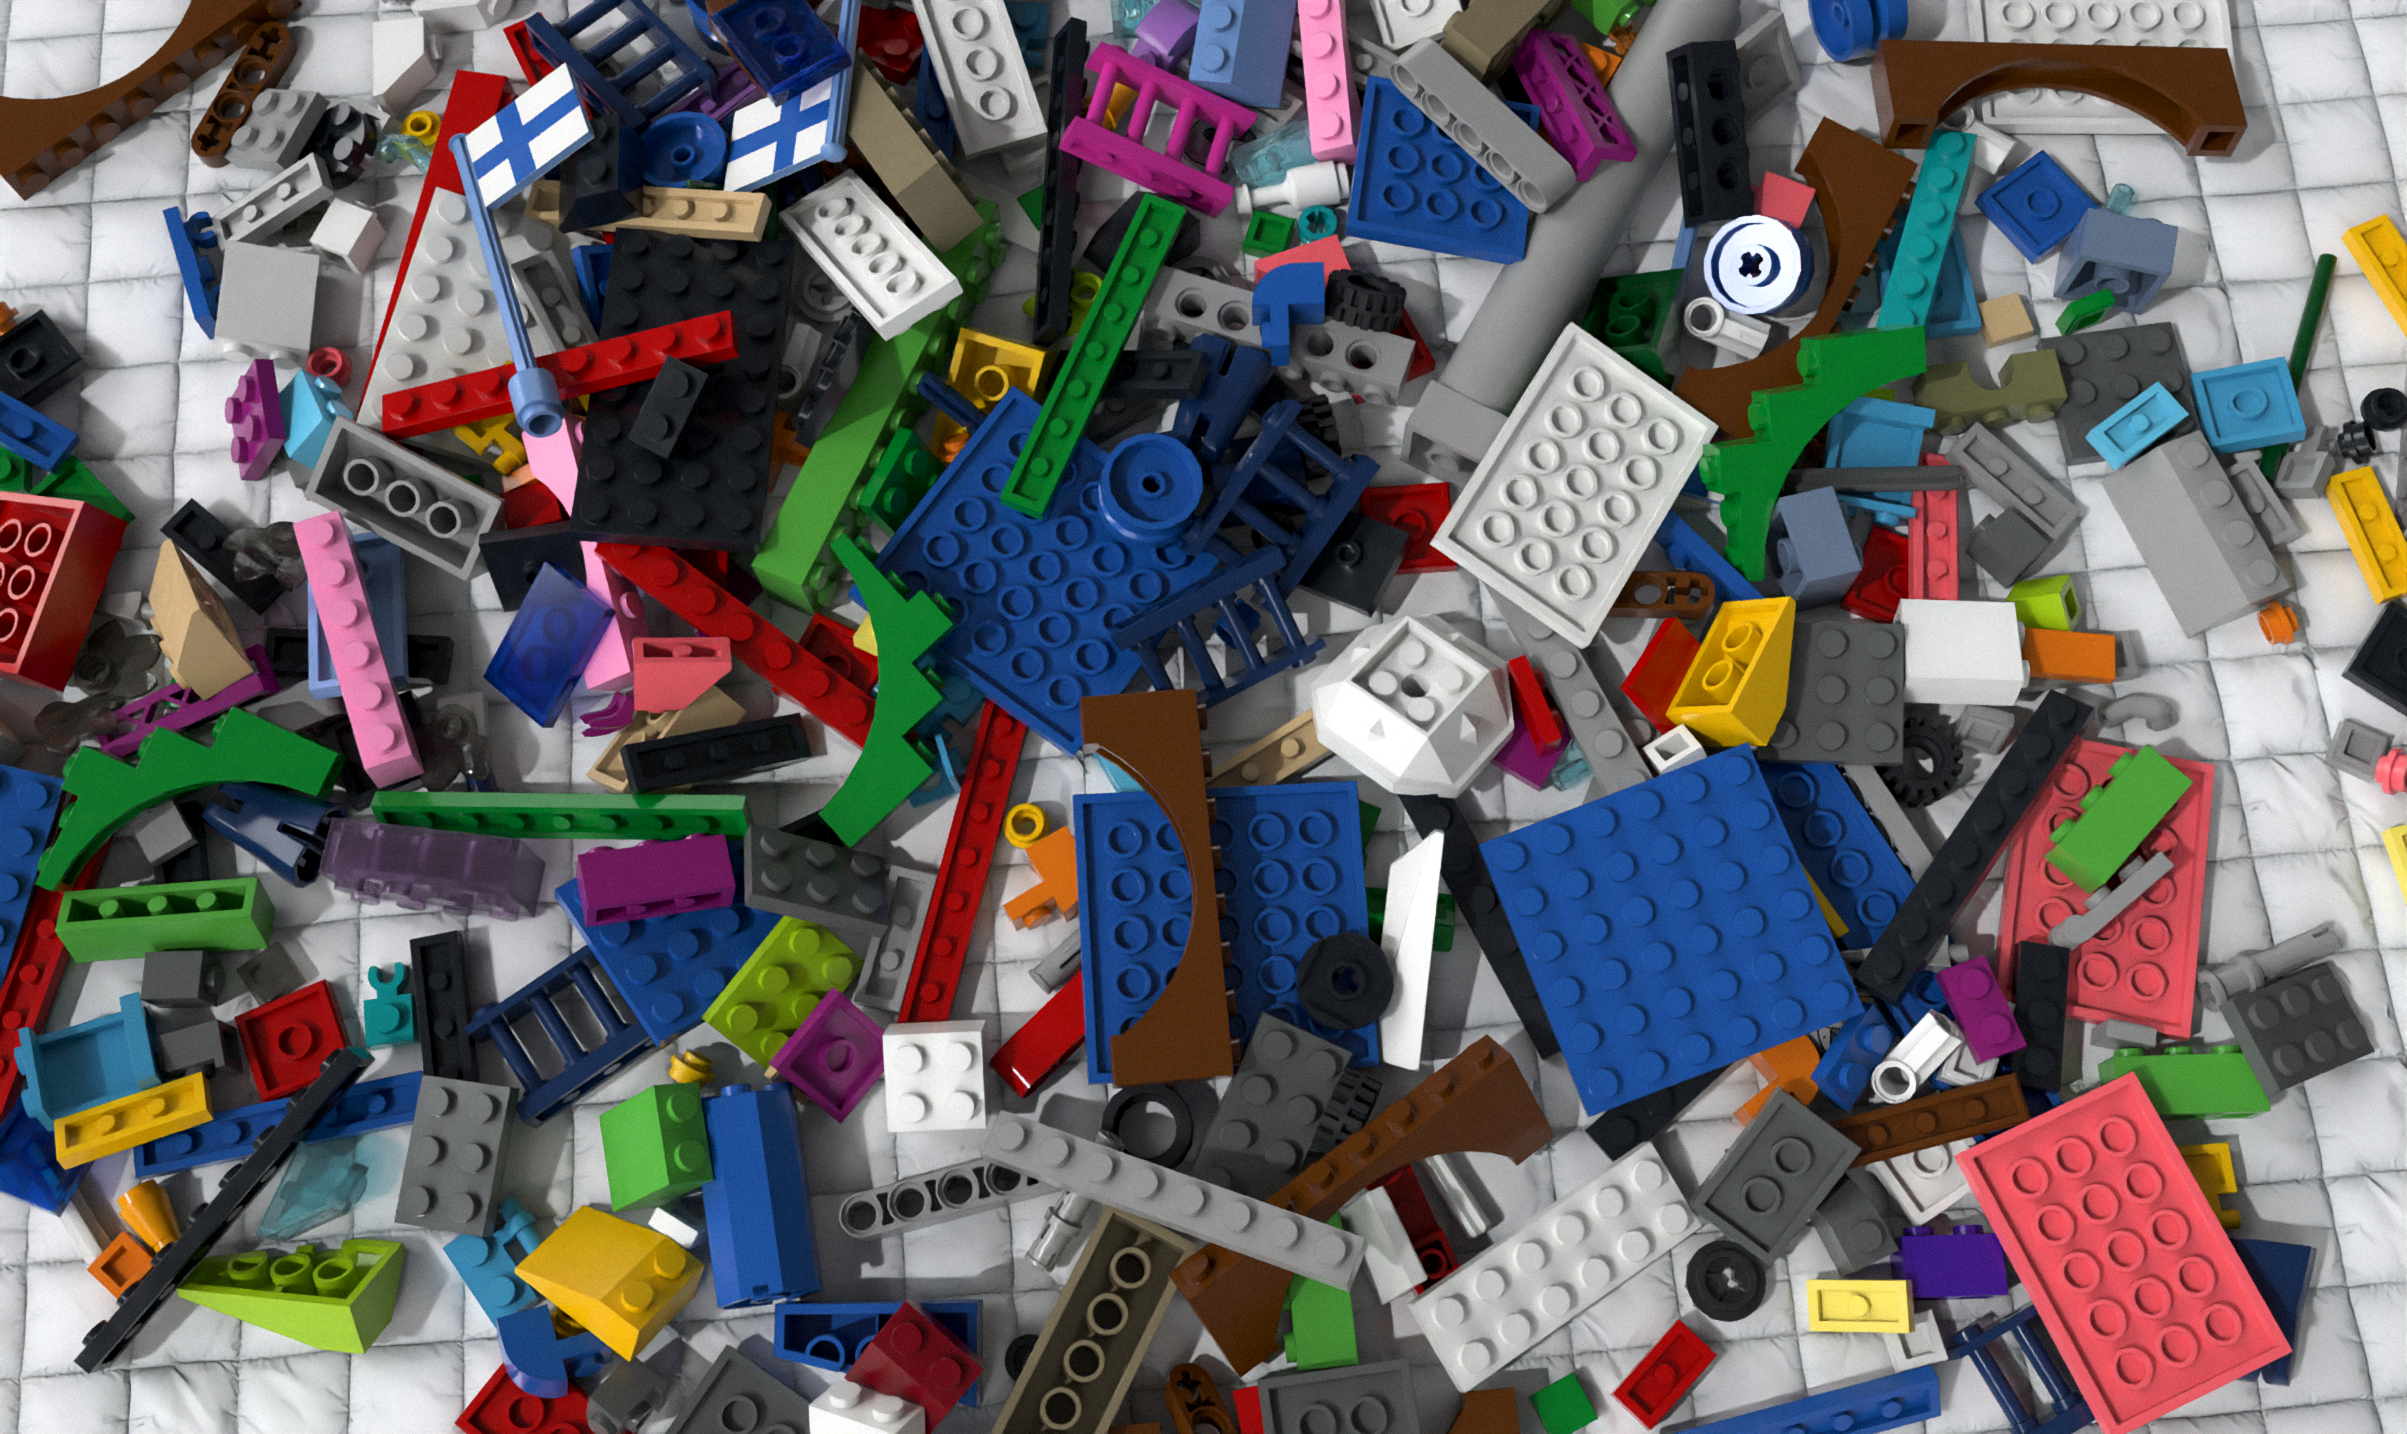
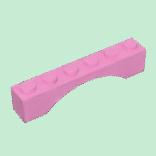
M1297 0L1311 152L1319 162L1332 160L1334 164L1344 163L1345 168L1355 165L1362 108L1349 52L1345 0Z
M565 413L561 428L551 436L538 438L530 436L526 431L521 433L532 475L548 486L562 502L571 518L586 417ZM580 541L587 572V601L584 622L577 643L581 666L588 690L619 691L633 685V638H650L644 616V604L638 594L637 586L594 554L593 550L600 542Z
M339 510L293 523L364 770L378 788L424 774L415 738L396 690L377 632L368 598L365 573L352 531Z

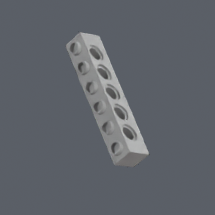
M1163 265L1144 308L1146 331L1151 332L1152 335L1163 341L1178 339L1188 344L1195 337L1208 333L1231 342V357H1234L1238 345H1245L1265 352L1271 360V349H1262L1261 325L1252 326V297L1254 292ZM1193 310L1200 311L1203 313L1201 316L1196 318H1190L1184 315L1187 312ZM1325 314L1324 324L1289 325V366H1274L1280 375L1292 380H1299L1301 378L1319 383L1321 387L1331 392L1341 393L1346 391L1356 394L1373 405L1383 406L1389 404L1395 407L1398 406L1414 361L1416 341L1384 331L1375 332L1372 329L1366 331L1361 330L1357 326L1350 327L1345 325V322H1337L1333 320V317ZM1232 323H1240L1245 326L1238 331L1226 328ZM1322 348L1330 353L1326 356H1315L1310 352L1314 349ZM1358 361H1365L1370 363L1372 367L1358 369L1352 364Z

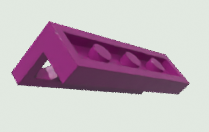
M1531 28L1511 63L1533 105L1540 106L1539 117L1558 153L1572 166L1576 175V181L1588 182L1602 159L1632 162L1638 151L1574 34ZM1556 48L1564 49L1566 55L1557 50ZM1586 105L1598 112V114L1587 108ZM1602 135L1614 143H1606Z
M256 644L245 649L249 662L254 660L259 673L235 684L233 683L206 701L201 699L192 703L196 692L192 688L185 691L176 682L91 722L101 746L99 748L126 759L138 752L145 736L149 732H154L157 726L173 728L183 733L214 720L225 712L229 713L232 706L242 708L281 691L264 647ZM184 693L182 700L174 698ZM165 701L179 705L177 711L152 722L158 705ZM142 713L140 719L134 718V716H137ZM124 721L138 725L135 731L114 740L109 729Z

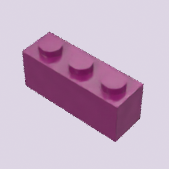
M695 833L678 841L663 843L661 840L651 839L642 841L635 847L614 849L610 846L593 848L585 854H578L576 877L586 927L732 905L736 885L725 834L711 836L708 833Z

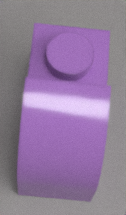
M1161 0L1146 14L1134 33L1139 36V39L1130 55L1172 74L1180 58L1184 57L1195 44L1200 9L1188 0Z

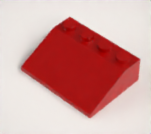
M0 491V678L32 687L64 692L67 681L73 674L74 663L83 639L90 629V621L97 602L106 587V579L113 560L121 548L122 537L128 522L85 501Z

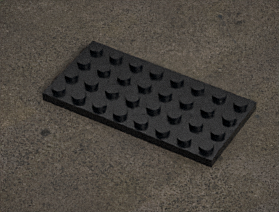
M616 227L598 342L731 310L737 320L739 357L696 368L714 377L674 461L666 459L627 439L656 378L590 393L569 525V535L572 541L761 553L795 257L794 242L761 239V242L698 238L657 230Z

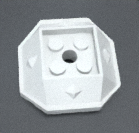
M1434 613L1419 616L1406 615L1395 621L1366 627L1310 685L1309 699L1313 711L1317 740L1393 794H1438V797L1458 798L1513 736L1515 727L1508 671L1506 669L1507 662ZM1408 695H1416L1419 697L1413 698Z

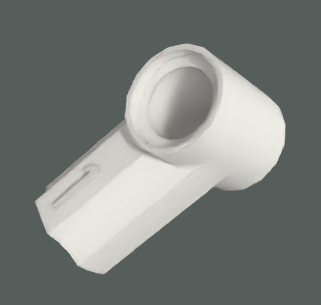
M1970 104L1965 105L1948 116L1935 128L1938 130L1977 134L1975 164L1994 175L1998 172L2016 143L2015 139L1975 118L1974 110Z
M1698 298L1684 304L1682 332L1691 338L1701 339L1750 360L1758 357L1768 338L1771 325L1727 309L1712 298ZM1698 305L1704 306L1711 313V324L1704 331L1694 328L1690 320L1691 312Z
M795 323L794 325L786 326L779 390L787 386L794 387V389L787 394H779L777 411L789 413L790 418L797 415L808 396L807 390L825 341L823 334L817 332L809 325Z
M1930 1009L1897 1046L1885 1055L1872 1073L1871 1083L1873 1090L1879 1098L1894 1104L1903 1103L1910 1099L1918 1087L1965 1039L1957 1025L1944 1014ZM1888 1067H1899L1904 1070L1909 1077L1910 1083L1908 1085H1899L1893 1082L1888 1075Z

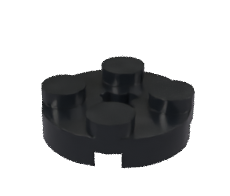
M340 102L324 112L299 154V161L314 152L325 160L334 191L343 189L355 182L365 169L359 165L363 161L365 154L373 156L377 143L375 125L353 106L346 102Z
M1350 932L1329 935L1315 942L1302 956L1295 975L1296 999L1304 1008L1306 1014L1319 1025L1335 1031L1358 1030L1382 1015L1392 998L1394 982L1390 967L1386 961L1388 959L1383 950L1367 937ZM1345 969L1353 972L1351 981L1357 985V988L1354 992L1346 990L1341 995L1335 991L1336 983L1331 978L1333 973L1341 975Z

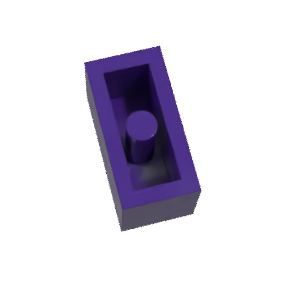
M1983 1225L1952 1227L1953 1235H1934V1229L1930 1226L1903 1228V1236L1893 1239L1899 1251L1890 1254L1892 1279L1912 1280L1913 1301L1994 1299L2009 1295L2003 1247L1995 1233L1984 1234Z

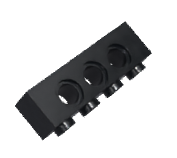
M1735 40L1689 42L1666 52L1685 229L1724 226L1739 217L1753 216L1754 193L1751 189L1748 163L1750 153L1746 144L1744 126L1745 107L1741 98L1740 61L1737 57Z

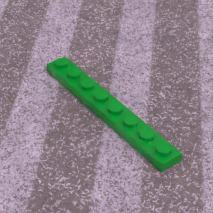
M1145 193L1000 495L1002 505L1042 521L1044 520L1187 217V209L1185 207Z
M376 791L370 805L384 837L683 840L685 837L695 833H708L711 836L725 834L726 841H744V835L750 824L755 825L747 796L730 794L631 795L544 792Z

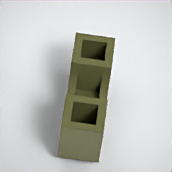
M2055 348L2011 354L1998 373L2001 385L1999 390H1989L1978 385L1970 374L1967 361L1927 366V372L1918 374L1911 386L1916 406L1936 409L1933 428L1924 430L1923 434L1940 432L1944 436L1954 435L1964 431L1966 428H1970L1976 421L1985 429L1990 430L2001 428L2013 421L2027 420L2028 423H2040L2051 419L2068 397Z

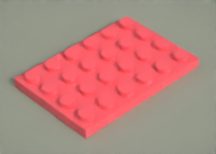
M2080 739L2008 844L1993 971L2006 1001L2011 1002L2015 944L2022 940L2049 945L2047 939L2049 931L2071 915L2082 916L2088 909L2083 902L2094 893L2087 894L2043 857L2054 845L2048 837L2067 817L2075 821L2084 810L2078 806V803L2096 784H2099L2104 789L2113 778L2107 772L2108 769L2125 751L2134 756L2140 750ZM2161 755L2192 780L2193 783L2104 885L2113 890L2123 880L2117 873L2138 855L2147 861L2161 851L2175 866L2089 940L2069 952L2065 1018L2096 1025L2109 1018L2154 1027L2157 1030L2156 1037L2184 1042L2190 1039L2215 765Z
M2134 1071L1954 1156L2103 1434H2127L2293 1352Z

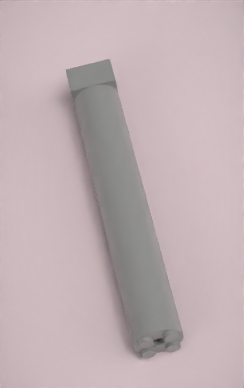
M1740 0L1656 1L1605 90L1638 151L1632 162L1602 159L1588 182L1576 181V184L1546 211L1533 214L1527 225L1523 260L1503 266L1438 381L1430 380L1406 421L1400 461L1442 482H1449L1450 486L1460 491L1464 490L1564 328L1576 319L1675 143L1666 52L1689 42L1733 40L1741 25V16L1738 10ZM1602 135L1606 143H1614Z

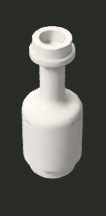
M1332 160L1291 168L1287 170L1286 179L1281 184L1251 190L1248 189L1247 184H1242V187L1234 189L1238 214L1247 213V215L1252 214L1253 207L1281 201L1289 202L1294 211H1304L1308 207L1315 205L1329 206L1340 204V199L1350 197L1345 164H1334Z

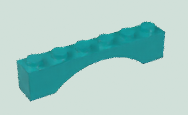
M1934 129L1926 149L1876 327L1903 323L1924 325L1926 345L1947 249L1957 217L1965 203L1974 171L1977 134Z

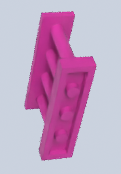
M1101 41L1086 64V68L1100 74L1086 119L1079 116L1074 118L1063 133L1059 149L1156 193L1168 194L1175 201L1215 219L1230 203L1235 187L1222 182L1220 179L1232 137L1241 138L1256 121L1257 113L1246 109L1236 100L1224 99L1138 59L1120 46L1108 45ZM1116 82L1140 92L1125 137L1105 129L1102 125ZM1155 100L1179 110L1164 155L1144 147L1142 143ZM1194 118L1217 128L1203 173L1184 165L1181 161Z

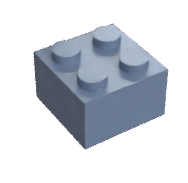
M2088 208L2060 250L2053 297L2076 301L2109 288L2116 300L2111 309L2140 315L2172 274L2178 226L2164 224L2154 218L2140 219L2121 215L2111 209Z
M1833 486L1781 497L1772 511L1765 548L1782 597L1791 596L1796 601L1795 613L1840 603L1862 571L1864 563L1862 550L1856 541L1852 542L1847 528L1849 524L1847 507L1843 500L1837 499Z

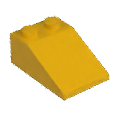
M961 327L946 385L952 386L976 405L978 411L982 410L988 416L1012 386H1015L1035 402L1042 405L1047 391L1045 385L1053 368L1057 351L978 327ZM939 409L929 449L938 458L937 450L944 445L943 440L957 433H968L969 437L973 435L968 432L966 427H962Z
M1789 596L1723 602L1665 715L1677 726L1683 723L1702 747L1738 746L1746 742L1749 743V746H1766L1769 739L1775 733L1777 724L1786 708L1796 601Z
M582 1205L516 1266L514 1273L628 1362H631L695 1297L705 1265L664 1234Z

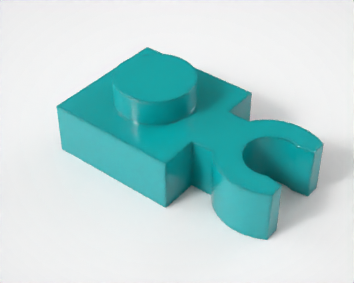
M401 962L395 963V977L388 983L383 982L382 969L377 966H371L368 971V981L377 990L376 999L363 1000L366 1048L372 1051L420 1043L416 996L412 993L403 994V990L409 984L410 972L408 967Z

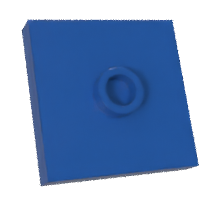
M2044 150L2038 152L1982 192L1974 202L2032 265L2068 240L2088 208L2100 209Z

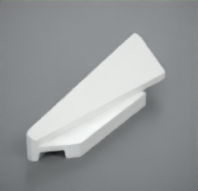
M1434 829L1419 844L1390 864L1380 946L1388 959L1386 961L1390 967L1391 976L1393 975L1394 989L1389 1005L1382 1015L1378 1017L1376 1024L1379 1061L1419 1071L1444 842V832L1440 829Z

